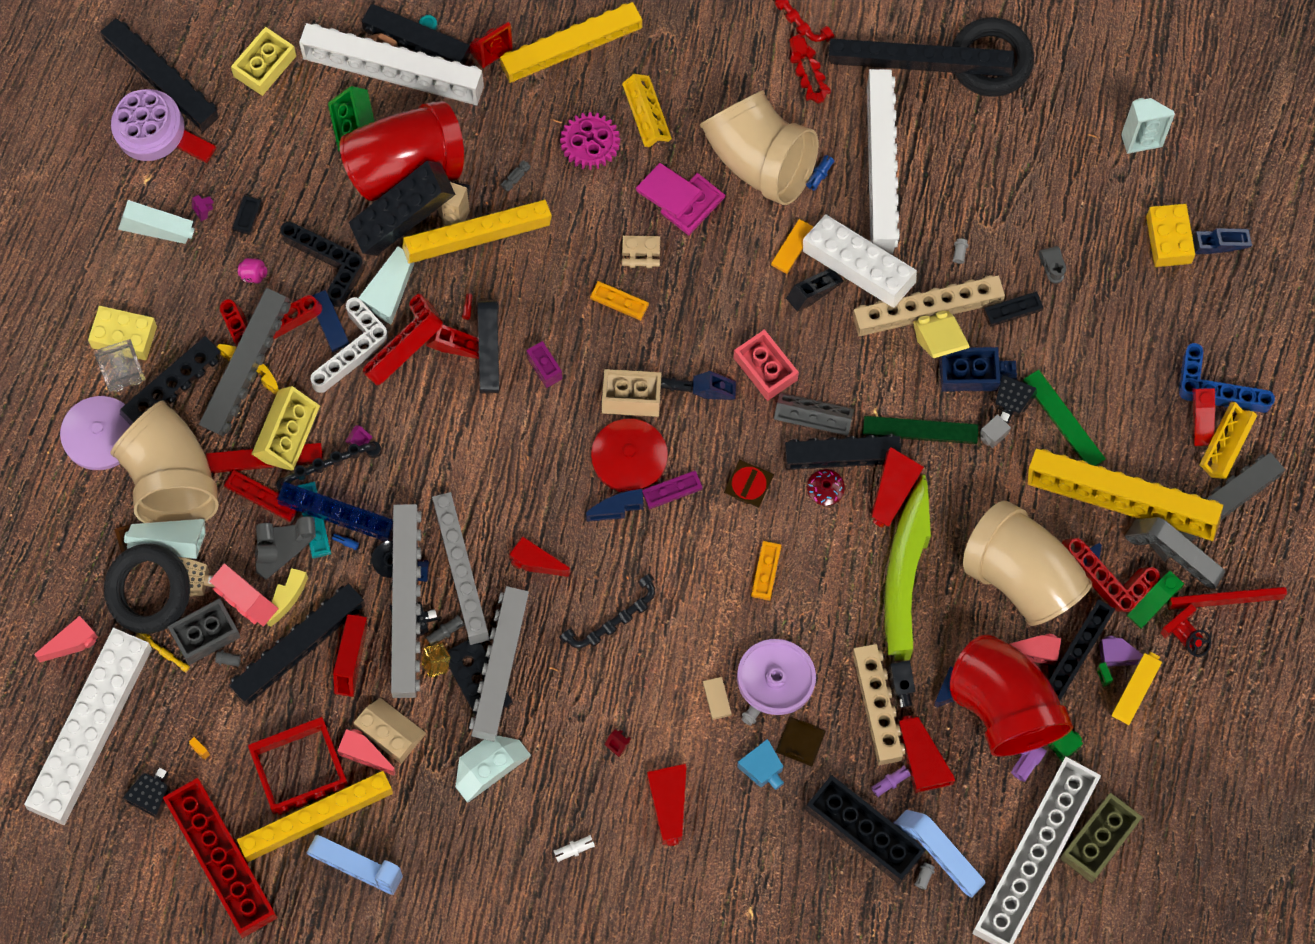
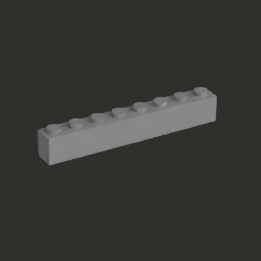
M449 492L433 496V504L469 643L472 645L488 641V631L452 494Z
M506 586L504 593L500 592L498 603L501 604V608L496 610L494 621L497 622L496 628L492 627L490 635L493 643L492 646L488 645L486 657H489L488 664L484 663L482 675H485L484 682L480 681L477 692L481 693L479 700H475L473 709L477 713L475 718H471L469 729H472V737L495 741L529 591Z

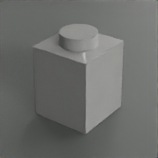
M997 414L981 429L979 436L985 445H990L994 448L1009 434L1011 427Z

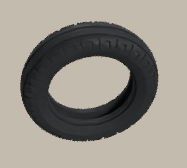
M981 18L967 24L956 35L951 47L969 48L974 41L982 37H999L1012 45L1017 54L1018 62L1013 70V77L990 78L979 74L954 73L959 82L968 90L988 97L1004 96L1020 88L1029 78L1034 65V50L1027 34L1013 22L1002 18Z
M140 544L123 551L110 565L104 581V598L113 618L124 628L141 634L157 633L175 623L184 613L190 597V579L183 562L172 551L156 544ZM152 561L165 570L170 582V594L165 606L159 612L145 617L135 613L129 607L125 599L124 585L129 572L135 566L142 562Z

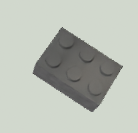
M220 598L167 626L188 665L241 638Z

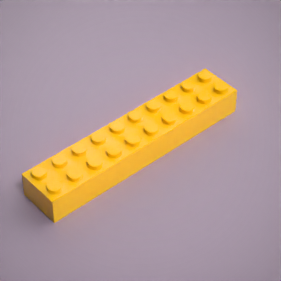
M1036 448L1029 466L1028 485L1138 519L1159 517L1167 521L1178 531L1214 541L1223 510V504L1216 500H1206L1196 494H1186L1176 488H1166L1159 483H1150L1139 477L1126 476L1122 472H1113L1103 466H1093L1083 460H1073L1066 455L1053 454L1046 449L1040 450Z

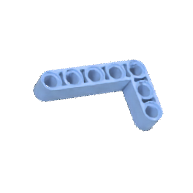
M905 810L893 823L912 839L918 840L967 896L972 898L986 883L927 815Z
M315 835L306 852L311 857L391 895H394L403 878L401 869L397 865L386 860L383 861L382 865L319 835Z

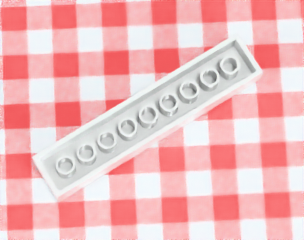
M306 23L299 42L304 60L473 105H478L484 88L482 70L476 66L469 67L457 61H446L438 56L431 57L423 52L416 53L404 47L398 48L389 43H379L370 38H360L352 33L345 34L333 28H322L318 24L311 25Z
M869 69L867 81L870 242L889 254H893L894 247H898L899 229H897V223H899V211H897L898 194H896V189L898 188V177H896L898 163L895 160L897 155V143H895L897 128L894 127L896 121V110H894L896 94L894 93L895 76H892V70Z
M112 629L24 804L29 811L65 825L152 650L149 642L118 629Z
M1067 757L1064 758L972 934L990 944L1014 943L1101 775Z

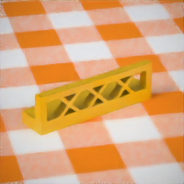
M633 74L622 85L644 147H651L657 141L669 142L672 138L650 76ZM658 128L663 132V135H660Z
M1230 402L1199 464L1211 478H1227L1257 417L1254 411H1244L1236 402ZM1234 410H1235L1236 413H1237V415H1236L1235 419L1233 420L1232 414H1233V412H1234ZM1228 426V433L1225 436V428ZM1220 441V449L1217 452V444ZM1212 457V465L1209 467L1208 462Z

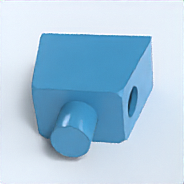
M768 739L738 761L737 767L759 787H763L769 782L777 790L784 784L783 780L778 776L783 771V765Z

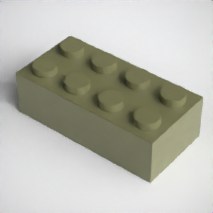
M1109 793L1060 859L1089 882L1093 883L1140 822L1142 816L1112 793Z

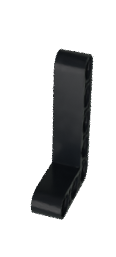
M293 222L283 223L280 232L286 244L339 269L328 288L327 294L334 307L342 306L364 271L361 256ZM288 231H293V232H294V233L291 234V235H286V233H287ZM304 239L310 240L308 243H302ZM321 247H326L324 251L318 250ZM337 255H342V256H343V257L340 258V259H335V258H334V257L337 256ZM353 263L359 264L357 267H351ZM344 278L350 279L348 282H342ZM334 294H341L338 298L332 297Z
M479 298L480 394L500 392L498 298Z

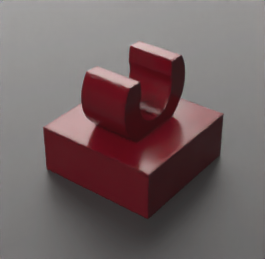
M615 729L611 732L604 745L620 757L629 745L631 737L626 739L622 735V730L617 731Z

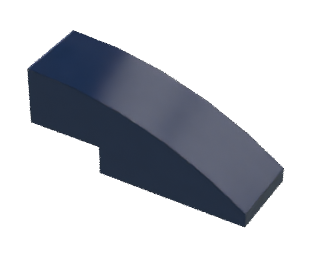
M1216 228L1214 231H1196L1192 235L1195 254L1223 253L1252 246L1249 229Z
M326 290L312 295L322 304V312L316 318L331 351L334 352L348 346L349 341Z
M642 489L623 492L596 504L586 512L587 522L625 519V511L643 510Z

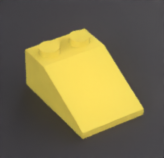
M939 311L936 315L930 317L922 316L918 320L913 321L917 342L932 358L969 348V344L955 317L949 311Z

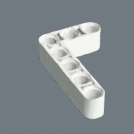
M350 298L346 303V309L349 318L363 334L311 374L312 387L316 392L322 393L327 391L382 348L388 341L385 326L359 298ZM353 307H359L357 311L351 310ZM365 320H371V323L363 324ZM377 333L384 334L380 338L375 337ZM364 344L369 346L366 349L360 348ZM348 356L354 357L351 361H347L345 358ZM332 368H339L337 372L330 371ZM318 379H324V382L321 384L315 383Z

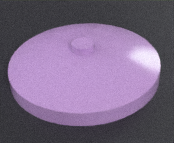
M94 396L78 402L68 411L61 425L60 437L66 454L73 462L90 470H106L120 464L110 452L118 439L131 426L120 415V409L125 405L124 403L112 397Z
M769 639L753 645L745 652L739 663L737 683L742 696L752 707L767 714L784 715L797 711L808 702L815 687L816 671L811 658L802 648L786 640Z

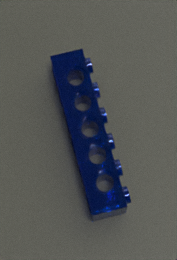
M286 482L283 483L277 499L278 504L385 542L389 541L393 530V519Z

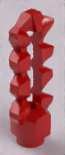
M803 35L793 36L789 39L792 51L790 62L798 63L795 74L797 77L803 76L800 87L808 88L805 99L806 101L813 100L817 104L823 103L826 95L830 94L831 90L823 83L826 77L823 73L819 72L821 68L820 63L813 59L816 56V52L808 46ZM805 57L809 60L810 67L819 85L820 93H814L801 61Z

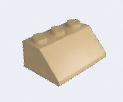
M452 182L450 184L456 195L437 209L446 226L466 221L470 211L467 188Z
M604 369L602 413L659 417L661 372Z
M381 698L366 707L354 721L356 730L363 732L365 737L400 764L403 763L426 735V732Z

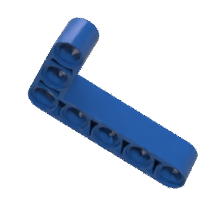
M1192 343L1187 347L1183 356L1179 395L1182 399L1193 401V391L1189 392L1185 387H1191L1192 389L1214 388L1215 405L1228 407L1230 402H1236L1242 410L1261 413L1268 412L1275 401V396L1271 391L1201 380L1203 348L1197 343ZM1189 352L1196 353L1197 357L1191 356ZM1191 369L1195 374H1190L1187 370ZM1223 393H1228L1231 398L1225 397ZM1242 396H1247L1250 401H1245ZM1261 399L1267 400L1269 404L1262 403Z

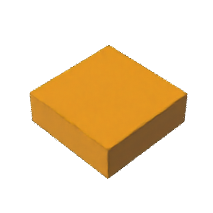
M195 737L189 741L191 748L202 759H206L210 755L208 750Z

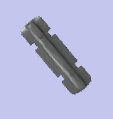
M523 160L518 165L519 168L516 167L507 177L508 180L505 179L501 183V187L505 191L509 192L513 188V184L516 185L525 175L524 172L527 173L531 168L527 161Z

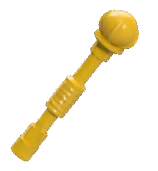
M136 634L137 638L149 642L150 646L157 650L160 655L168 661L174 662L182 671L186 673L189 670V665L175 658L174 654L164 647L161 648L150 639L151 636L149 634Z

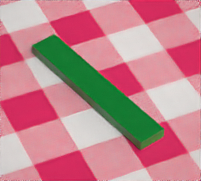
M1040 370L1023 379V383L1037 389L1035 399L1079 458L1093 466L1103 463L1106 458Z

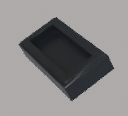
M243 196L232 227L233 231L251 235L262 200Z

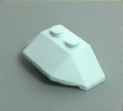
M497 735L494 742L484 739L459 758L456 789L468 803L531 757V754L521 741Z

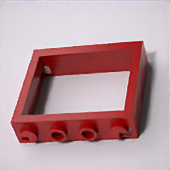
M323 717L248 745L273 814H285L292 807H303L308 804V801L313 799L316 801L326 797V794L331 792L337 793L348 786ZM322 731L340 780L276 804L258 755Z

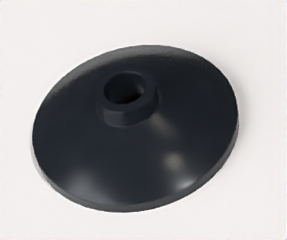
M393 541L381 543L372 554V565L375 571L386 578H393V564L388 563L390 559H393Z

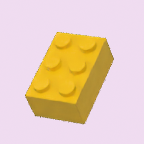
M1187 204L1149 207L1146 219L1154 266L1192 264L1195 250Z

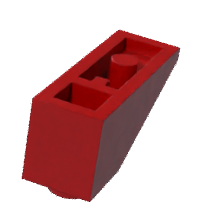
M443 324L426 342L427 347L444 353L479 359V338Z
M1214 388L1193 389L1194 446H1209L1214 436Z
M524 537L520 539L509 554L510 563L517 569L522 568L529 572L569 577L571 574L568 566Z

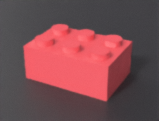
M765 329L734 350L733 359L767 401L798 381L799 372Z
M225 563L209 581L215 586L213 590L223 597L225 601L236 608L239 613L253 624L258 622L264 627L279 609Z

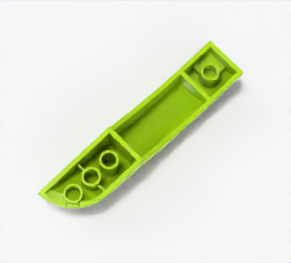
M925 474L919 475L907 499L893 539L887 568L884 602L885 641L888 644V655H894V661L910 660L913 652L912 591L923 548L928 547L931 537L927 480H924L926 479Z

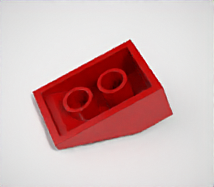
M507 22L492 28L484 36L475 38L471 42L470 52L482 69L498 60L506 52L513 50L511 24Z

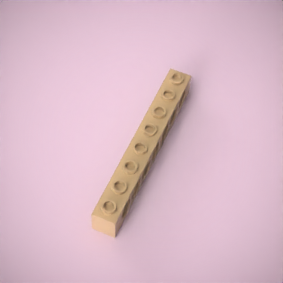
M989 275L977 281L968 280L960 285L951 284L943 289L933 288L926 293H913L908 297L902 298L894 308L883 301H878L870 306L861 305L854 309L853 320L858 336H864L911 325L919 317H930L936 315L939 311H949L953 315L995 305L1004 301L1005 294L999 275L994 277ZM978 290H985L986 294H981ZM960 294H966L968 298H962ZM948 298L950 302H944L942 299ZM930 302L933 306L927 307L924 303ZM911 306L915 310L909 311L906 307ZM888 311H895L896 315H890ZM876 315L878 319H871L869 316Z

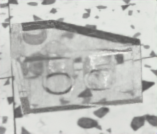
M131 339L94 351L109 392L120 391L126 386L138 385L146 380Z

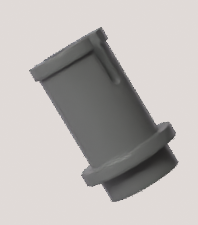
M221 650V652L217 651L215 663H219V666L222 664L240 666L241 655L224 653V650Z

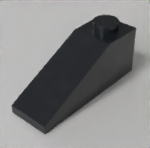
M829 268L795 284L786 299L798 312L814 304L842 284L844 280L837 272Z

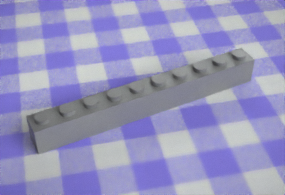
M417 504L393 505L391 694L393 698H416L417 691H420V680H417V672H420V660H417V653L421 652L420 641H417V634H421V624L417 623V616L421 615V604H417V597H421V585L417 584L418 578H421V566H418V559H421V548H418V541H421L422 534L421 529H418V522H422V512L418 511Z

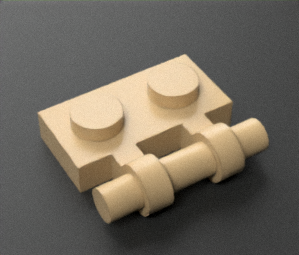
M623 236L622 256H630V259L622 258V266H630V268H635V266H646V268L660 267V259H652V256L660 257V236ZM635 256H647V259H635Z

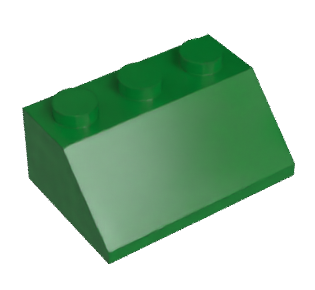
M350 86L328 102L338 152H340V139L343 135L375 121L368 90Z

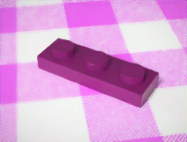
M692 471L644 489L642 493L650 510L698 492L703 487L696 471Z

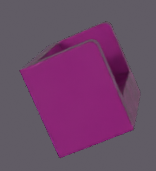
M543 341L526 350L528 361L546 388L562 380V370Z

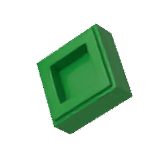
M1106 662L1099 664L1096 671L1103 687L1109 686L1113 679Z

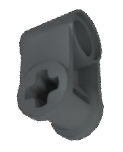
M1059 246L1039 250L1040 262L1045 269L1049 281L1055 284L1062 282L1066 272V265Z

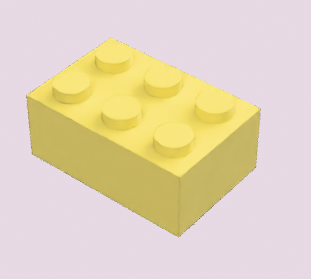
M265 27L231 66L233 76L263 96L295 59V47Z
M99 306L88 341L93 349L147 360L157 325L152 317Z

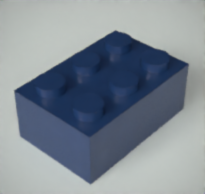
M998 347L967 348L939 357L941 392L998 391L1000 386Z

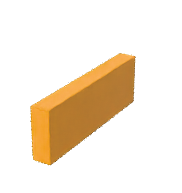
M799 219L772 261L771 266L788 274L803 250V239L813 229V226Z
M600 281L597 282L590 296L591 300L640 321L649 306V302Z
M767 541L762 542L751 597L770 601L781 544Z

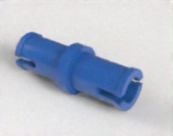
M825 155L818 167L814 168L811 178L806 183L809 189L813 186L812 190L815 191L822 179L827 177V172L834 163L832 157L827 160L829 156Z

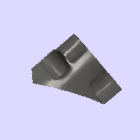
M301 517L296 521L295 525L273 527L271 523L256 525V573L267 580L303 550L316 537L315 518Z

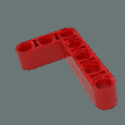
M421 294L415 295L409 302V307L416 318L364 366L363 374L375 385L382 384L441 328L443 321L435 307Z
M311 295L293 302L288 313L284 314L281 320V328L275 332L273 338L276 339L318 316L322 312V304ZM227 299L220 304L219 309L234 343L238 346L248 326V322L240 306L234 301ZM311 303H314L313 308L308 309L309 305ZM231 307H234L233 311L231 313H228V310ZM295 312H298L297 316L295 318H292V315ZM241 323L240 327L235 329L236 325Z
M1069 538L1062 542L1083 568L1086 576L1092 582V587L1117 612L1131 611L1159 581L1160 574L1156 568L1143 567L1139 568L1122 586L1081 539ZM1072 543L1075 546L1074 551L1071 550ZM1085 557H1086V559H1087V564H1086V566H1085V564H1084V562H1083V560H1084ZM1097 571L1099 572V575H1100V576H1099V579L1096 578V572H1097ZM1147 572L1149 573V579H1148V580L1146 579V573H1147ZM1110 585H1111V587H1112V592H1111V593H1109V590H1108V588H1109ZM1134 586H1136V588H1137V592H1136V593H1134V590H1133V589H1134ZM1122 599L1124 600V606H1123V607L1121 606V600H1122Z

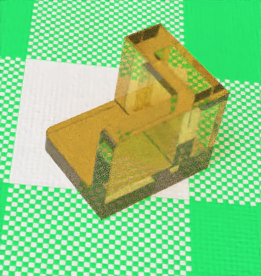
M437 644L425 647L422 666L428 676L434 677L446 674L448 672L450 655L444 645Z

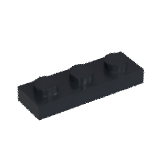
M1036 291L985 307L984 313L989 326L992 327L1043 311L1044 307Z

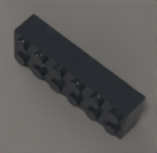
M427 160L348 223L362 253L377 256L456 194L442 164Z
M833 775L827 779L806 806L808 813L899 885L926 851L923 846Z

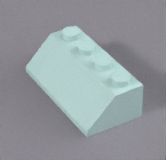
M1139 98L1133 101L1121 133L1127 154L1163 147L1175 115L1174 111L1152 98Z

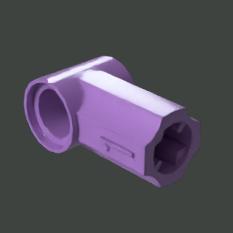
M1041 747L1021 753L1022 756L1013 767L1011 774L1018 780L1025 782L1034 767L1038 766L1047 750Z

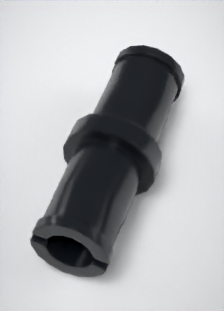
M661 377L662 389H670L671 392L677 390L692 393L693 381L679 380L677 377Z

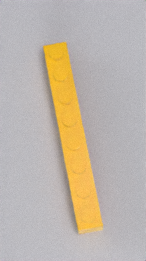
M633 2L622 4L615 10H608L598 17H591L581 24H574L569 29L557 31L552 36L540 38L535 43L523 45L513 52H506L500 57L501 67L509 83L637 31L642 28V18Z
M546 200L404 237L402 248L407 262L410 264L550 226L552 215Z
M381 771L237 839V842L246 861L250 862L392 795V788L384 771Z

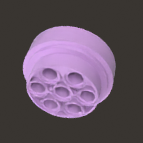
M152 89L137 90L127 94L117 105L111 120V130L116 142L128 156L141 161H153L167 156L180 143L184 133V119L174 100L167 94Z

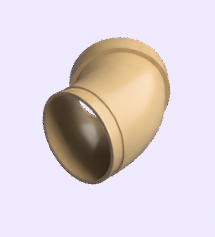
M764 90L730 106L700 124L707 140L722 162L741 180L761 191L765 198L782 205H788L795 201L806 187V183L812 175L817 160L818 136L810 128L797 123L789 124L783 120L774 110L769 100H767Z
M164 400L159 401L144 412L123 433L113 446L110 454L127 470L135 484L133 489L134 514L141 522L154 523L205 519L207 521L214 516L219 505L217 485L212 479L207 458L200 443L185 421Z
M1009 501L998 502L984 514L973 530L965 549L963 559L965 573L983 584H992L1010 599L1030 626L1045 623L1062 614L1080 601L1092 587L1091 580L1086 576L1085 571L1068 549L1048 530L1029 518L1025 510Z

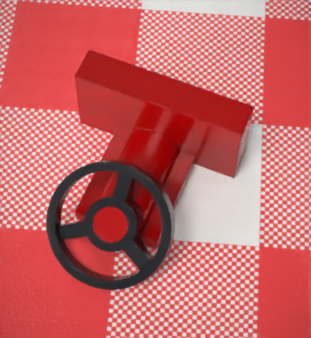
M1191 604L1164 626L1160 634L1166 639L1173 633L1191 655L1201 657L1209 651L1211 637L1204 630H1196L1188 621L1197 610ZM1199 632H1203L1207 639L1203 640V636ZM1207 643L1202 653L1195 654L1197 649H1200L1203 644Z

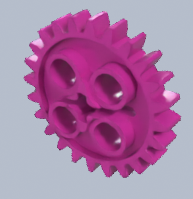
M589 112L588 117L582 113V118L580 119L575 115V121L569 120V126L564 125L565 131H561V137L563 138H560V144H563L561 145V150L564 151V157L569 156V162L575 160V166L582 164V169L588 165L589 170L592 169V165L599 169L600 163L606 166V160L612 162L611 156H617L616 151L619 150L618 144H620V138H618L619 131H616V125H612L611 119L606 121L605 115L599 118V113H596L595 117L592 116L591 112ZM584 128H590L591 130H590V131H584L583 129H584ZM600 136H606V137H607V138L604 139V140L599 139ZM580 142L581 145H580V146H576V145H574V143ZM595 150V151H597L598 153H596V154H591V153H589V152Z

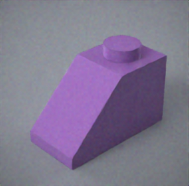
M1115 636L1104 637L1099 644L1101 663L1106 662L1108 667L1138 665L1143 656L1124 639L1116 638Z

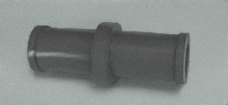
M457 615L446 624L439 625L440 628L426 636V639L434 647V645L446 637H451L450 634L465 626V624Z

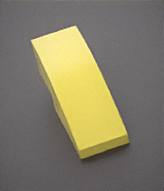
M291 568L286 585H277L272 603L279 609L267 622L268 626H273L298 600L308 580L306 572Z

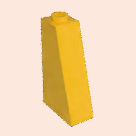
M1152 652L1143 654L1111 714L1112 717L1130 725L1162 664L1159 661L1160 656Z

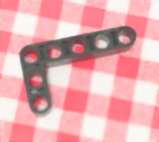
M1162 518L1136 519L1125 535V538L1135 545L1156 544L1201 583L1211 589H1216L1225 574V570Z

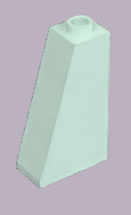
M128 200L118 229L186 244L188 238L192 239L195 228H192L193 221Z
M400 247L395 249L359 297L373 314L390 325L394 320L414 266V262L408 264L405 253Z
M205 519L131 524L129 531L125 532L124 542L127 543V549L140 544H156L169 549L178 557L197 559L206 535Z

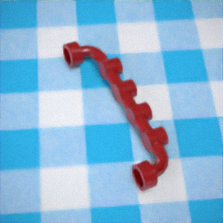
M776 0L774 2L780 11L782 9L786 10L787 14L785 17L790 24L795 22L798 25L796 31L799 35H806L807 38L814 42L824 40L829 42L835 38L828 26L820 30L821 34H814L809 25L801 19L797 10L793 9L789 4L788 0Z

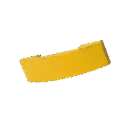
M225 344L217 346L221 351L220 355L228 361L231 360L237 348ZM264 364L259 365L256 372L263 376L261 378L263 386L277 395L279 389L274 376Z

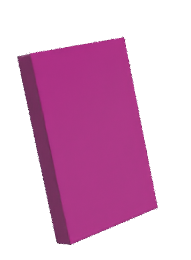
M661 163L636 187V191L677 219L702 194L699 188Z
M698 173L689 182L699 188L702 194L680 218L677 219L665 210H661L663 216L688 236L725 198L724 193Z

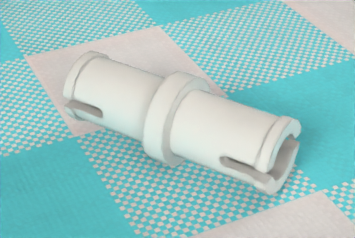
M591 835L575 842L570 841V844L553 850L555 856L564 853L556 857L557 861L560 862L573 855L575 857L579 856L578 853L595 847L593 842L585 845L586 842L592 840Z

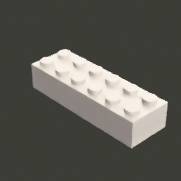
M826 214L803 239L804 253L893 308L916 283L917 270Z

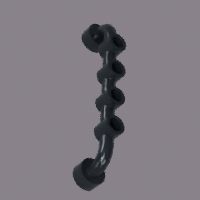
M375 441L360 446L351 444L347 451L342 453L334 451L331 453L330 458L325 460L320 458L314 459L312 465L306 468L297 466L293 473L277 481V490L281 494H288L292 491V481L296 479L304 480L307 475L314 472L321 473L326 467L331 465L339 466L343 460L358 458L363 452H366L370 458H377L381 454V446Z
M650 573L641 578L638 583L642 589L647 588L646 596L638 599L633 605L621 611L616 617L604 623L596 631L591 632L583 640L577 641L574 639L576 634L572 628L560 635V640L563 644L568 643L574 648H584L589 644L592 647L596 646L602 641L600 638L605 633L608 636L612 635L618 630L616 625L621 622L626 625L633 619V613L638 611L641 614L649 608L647 604L655 595V587L652 583L655 579Z

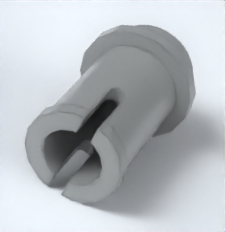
M957 239L954 242L955 251L952 260L954 263H964L966 248L969 246L967 240Z
M750 706L747 712L742 714V721L750 726L755 724V719L761 711Z
M923 863V866H920L921 871L914 885L926 890L931 875L935 873V867L928 863Z

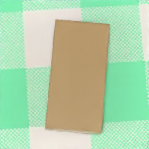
M722 677L703 681L712 720L731 716Z

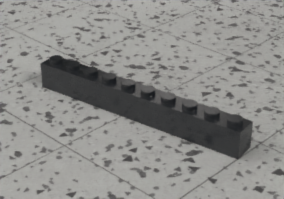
M831 39L828 54L830 63L834 65L1013 77L1015 62L1014 51L846 39Z

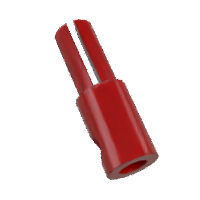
M470 293L466 294L465 305L463 306L462 318L465 320L471 318L472 294Z

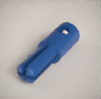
M334 534L333 536L335 537H332L333 540L353 550H357L359 542L350 538H345L338 534Z

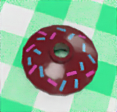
M827 469L819 470L812 474L807 484L809 497L818 505L830 506L839 502L845 491L844 481L841 476ZM828 483L830 487L825 488L823 484Z

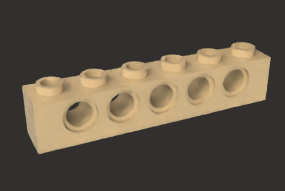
M877 644L854 648V663L878 766L900 762L903 755H905L904 744L899 741L898 736H901L899 724H895L894 720L896 709L890 703V698H892L891 688L886 686L885 680L888 679L886 668H882L881 661H883L882 650H878ZM871 663L875 665L876 669L868 670L866 665ZM877 682L880 688L873 689L870 683ZM882 701L885 706L878 708L874 702ZM885 719L889 725L883 727L879 724V720ZM890 738L893 744L890 746L885 745L883 739Z

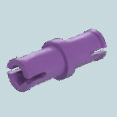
M903 765L892 774L885 775V778L871 786V789L877 797H880L889 789H895L898 783L911 775Z

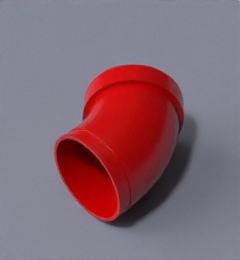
M445 101L425 103L420 105L418 109L376 120L343 135L340 139L341 159L348 177L357 191L364 198L372 202L378 200L427 160L441 163L449 181L457 180L463 171L464 145L461 129L454 111Z
M985 634L973 639L960 653L951 674V695L958 705L974 712L984 723L987 729L984 735L991 755L1003 757L1032 751L1051 744L1072 731L1073 725L1066 706L1060 704L1056 692L1040 668L1019 649L995 636Z

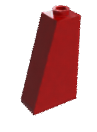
M892 447L888 449L870 517L874 519L873 523L881 528L884 526L889 527L924 468Z
M347 615L333 672L334 694L354 697L367 632V617Z
M906 716L901 718V721L898 722L901 731L900 738L904 744L905 757L914 792L919 793L953 785L955 782L954 775L919 717Z
M686 764L647 772V780L662 845L675 846L679 844V841H682Z

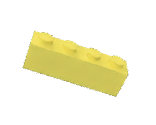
M293 386L279 389L252 455L265 464L293 471L320 405Z

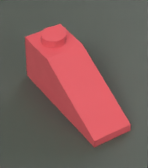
M79 616L34 655L39 662L83 651L85 648H90L98 637Z
M1045 634L1010 643V645L1019 649L1033 662L1056 666L1058 662L1061 638H1057L1056 635Z
M346 729L337 750L339 756L379 771H384L390 775H395L394 767L363 735V732L352 729V731Z

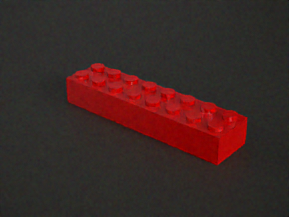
M199 778L164 796L163 799L241 938L243 939L277 919L275 912Z

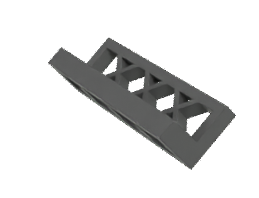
M780 393L774 420L848 436L854 409Z

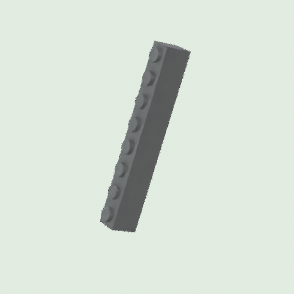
M268 288L265 289L199 423L203 428L222 437L230 431L231 421L239 413V405L242 399L246 398L249 391L248 387L257 376L256 371L259 365L263 364L267 349L273 344L275 332L281 328V320L284 314H287L290 309L291 300L286 296Z
M1271 452L1266 456L1264 454L1260 455L1255 460L1256 463L1251 467L1250 465L1245 466L1240 471V475L1237 477L1233 475L1225 482V486L1222 488L1218 486L1211 492L1212 495L1206 500H1216L1223 504L1220 521L1283 475L1286 469ZM1179 531L1191 542L1198 538V536ZM1150 544L1164 562L1170 558L1156 544Z

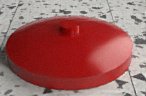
M621 419L614 421L598 433L592 445L591 461L594 472L603 484L618 492L650 488L662 477L667 466L668 452L664 438L655 427L642 420Z

